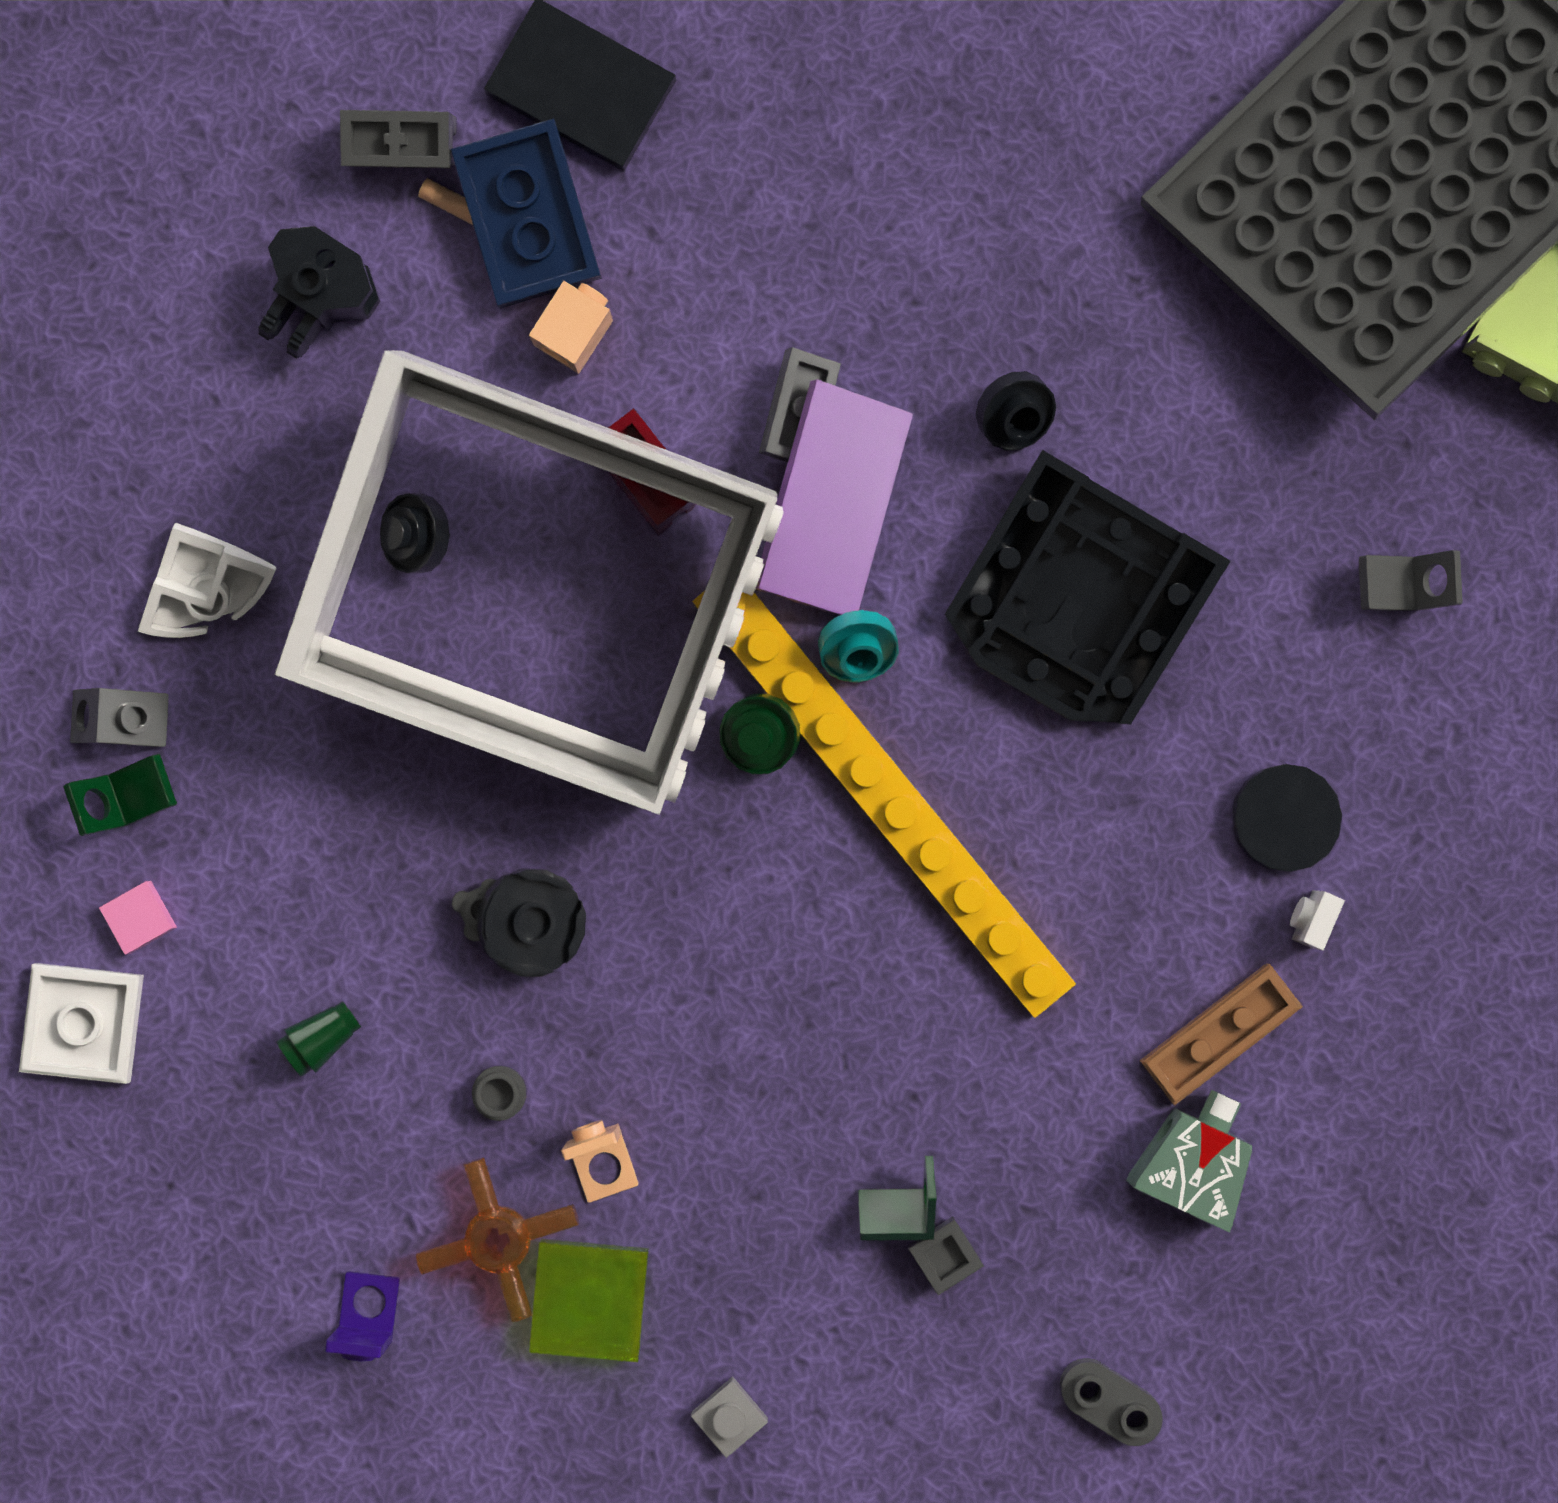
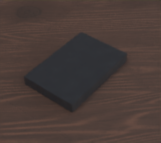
M535 0L484 87L486 95L536 123L554 118L561 137L624 172L674 86L676 75L545 1Z

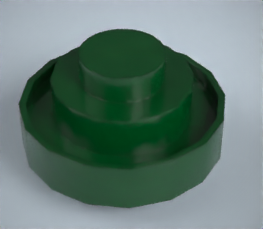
M751 694L738 700L724 714L719 728L720 745L726 758L738 769L750 774H769L781 769L796 753L800 742V724L793 709L782 699L769 694Z

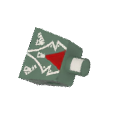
M1211 1090L1199 1118L1174 1108L1130 1171L1126 1181L1141 1192L1230 1232L1252 1153L1251 1144L1229 1133L1241 1103Z

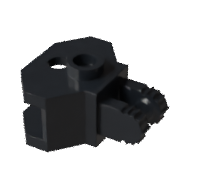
M315 226L280 229L268 246L278 277V282L274 286L273 291L278 296L260 322L258 334L268 341L269 339H274L280 333L294 310L305 315L287 344L286 353L297 359L306 353L322 328L329 331L335 322L369 319L380 303L369 267L364 264L359 254Z

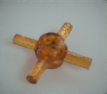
M485 1158L471 1160L463 1165L478 1213L470 1221L464 1239L416 1253L417 1265L420 1273L423 1275L472 1260L482 1270L497 1273L511 1322H517L532 1316L518 1265L524 1260L529 1251L531 1240L578 1226V1215L574 1204L524 1219L514 1209L499 1206ZM492 1228H498L499 1235L507 1233L510 1238L503 1251H497L496 1244L489 1247L485 1241L492 1232Z

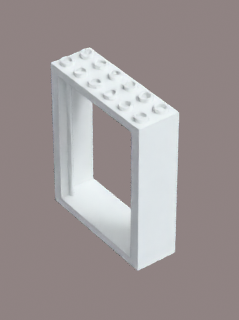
M385 351L275 675L650 812L660 814L665 800L673 803L676 802L688 764L687 761L680 759L684 748L695 751L707 713L699 709L703 697L714 700L725 670V661L718 659L722 645L733 648L744 620L743 614L745 611L737 608L742 592L752 596L764 566V559L757 557L756 554L762 539L773 542L783 516V507L775 504L777 492L405 351ZM410 398L417 399L732 518L645 752L329 637Z

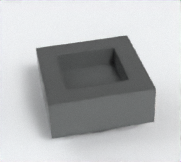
M953 1216L935 1227L934 1240H915L908 1244L910 1252L937 1295H940L984 1267L981 1259Z

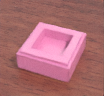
M145 881L99 907L125 955L131 954L177 928L152 881Z

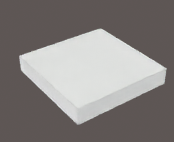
M41 963L32 964L19 1072L123 1084L130 1083L144 975Z

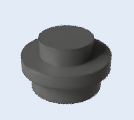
M493 1066L484 1070L476 1078L472 1088V1100L478 1112L484 1117L496 1121L507 1120L515 1116L522 1109L527 1097L524 1079L516 1070L507 1066Z

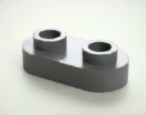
M1091 1358L1075 1360L1063 1371L1060 1378L1061 1395L1068 1408L1080 1417L1129 1446L1145 1445L1159 1434L1163 1422L1162 1411L1155 1398L1148 1391L1100 1361ZM1089 1381L1097 1383L1098 1391L1093 1397L1085 1398L1080 1395V1388L1084 1383ZM1142 1411L1145 1415L1142 1424L1137 1427L1127 1425L1126 1420L1131 1412Z

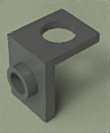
M1459 550L1415 557L1381 555L1359 557L1362 610L1420 611L1461 605L1463 603ZM1437 565H1441L1447 574L1446 588L1439 596L1434 595L1429 587V575Z
M107 688L73 690L70 742L78 744L106 743L165 747L169 695L167 693ZM88 704L89 720L87 727L85 729L84 711L86 705Z

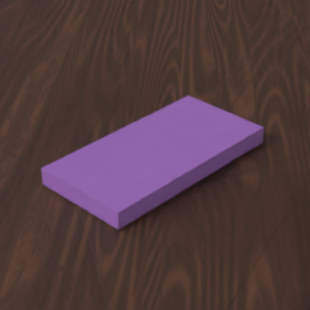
M818 379L810 381L776 505L783 507V516L773 542H765L761 557L764 559V566L755 588L756 590L837 616L859 610L913 413Z

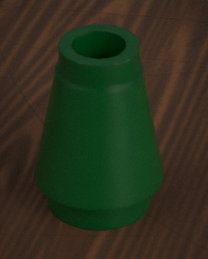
M342 1001L335 1007L332 1006L284 1029L286 1035L276 1041L292 1067L302 1077L310 1070L317 1073L353 1036V1033L361 1028V1025Z

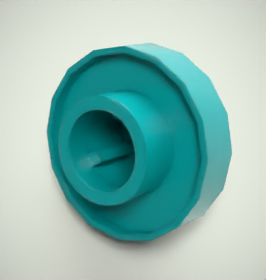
M858 610L846 612L832 619L822 629L818 639L822 666L829 675L841 681L862 682L872 680L884 674L894 665L899 654L898 639L894 626L888 618L872 611Z

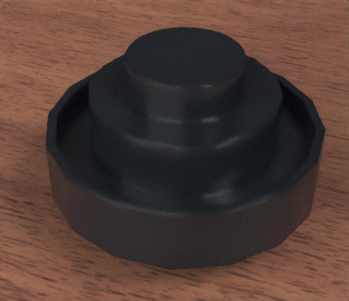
M1027 371L1011 372L998 377L984 390L978 400L975 416L978 428L993 446L1005 451L1021 450L1035 444L1047 433L1054 421L1057 407L1054 394L1039 376Z
M407 493L398 495L388 504L381 520V547L387 561L396 570L404 573L430 572L441 563L447 552L450 537L448 519L443 507L433 497L425 494Z

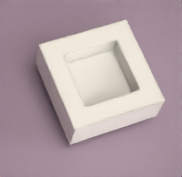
M1312 890L1309 898L1303 896L1297 903L1291 917L1290 926L1296 928L1292 940L1313 949L1324 950L1345 900L1325 891Z

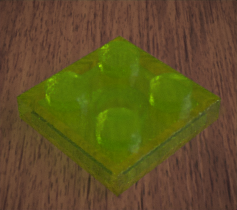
M541 1239L538 1249L529 1353L638 1362L649 1248Z

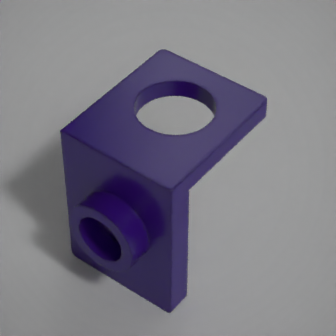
M348 1271L345 1274L339 1326L326 1340L325 1352L342 1354V1358L351 1361L364 1362L381 1358L392 1343L400 1278ZM374 1286L382 1291L385 1296V1307L382 1313L369 1318L357 1312L354 1306V1296L360 1288Z

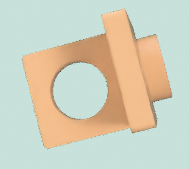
M599 1120L571 1131L574 1139L567 1141L561 1152L565 1161L573 1158L588 1202H593L638 1186L639 1183L619 1124L605 1128L603 1121ZM599 1153H611L620 1162V1175L610 1184H600L590 1175V1161Z

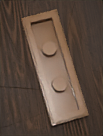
M1266 963L1143 1057L1140 1063L1175 1106L1303 1006L1271 964Z

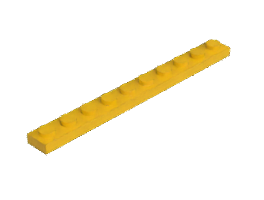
M704 592L692 601L697 609L700 606ZM742 592L737 608L745 610L743 614L744 620L733 648H729L767 694L782 699L793 709L800 724L801 736L1031 1016L1036 1018L1076 985L1074 980L755 593L751 596Z

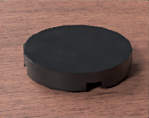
M1282 764L1261 769L1244 782L1234 799L1232 810L1233 830L1236 841L1250 859L1268 869L1292 872L1312 867L1330 853L1340 835L1342 812L1338 796L1324 777L1307 767Z
M521 868L501 876L486 891L478 908L477 933L484 952L498 967L521 977H542L555 972L553 970L559 968L563 963L567 964L576 955L585 936L586 924L584 906L582 901L579 900L577 893L573 890V886L565 878L545 869Z

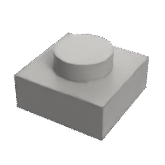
M733 1376L691 1413L694 1421L726 1458L768 1423V1417Z

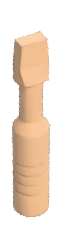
M428 178L423 182L418 194L419 198L473 225L465 197Z

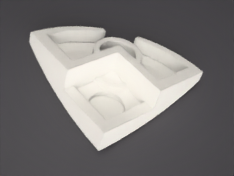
M175 523L157 577L153 583L138 632L169 638L193 637L206 634L208 626L196 628L181 627L201 621L217 620L221 616L233 612L232 619L236 621L249 611L264 594L272 580L276 566L218 538Z

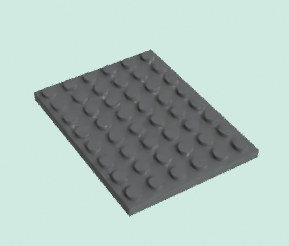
M1346 0L1141 197L1140 205L1375 421L1558 243V0Z

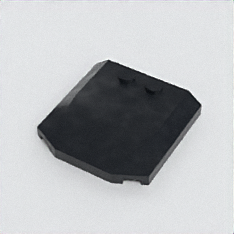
M1042 450L946 610L945 616L979 667L1055 712L1074 721L1114 722L1131 725L1231 560L1187 534L1175 530L1089 479L1090 477Z

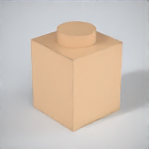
M563 281L529 334L533 345L579 374L613 322L610 309L605 307L608 302L607 298L587 284L581 283L577 289Z

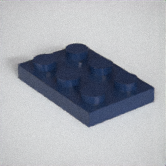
M554 118L451 149L495 300L500 309L555 293L563 281L575 287L581 283L585 284L602 279Z

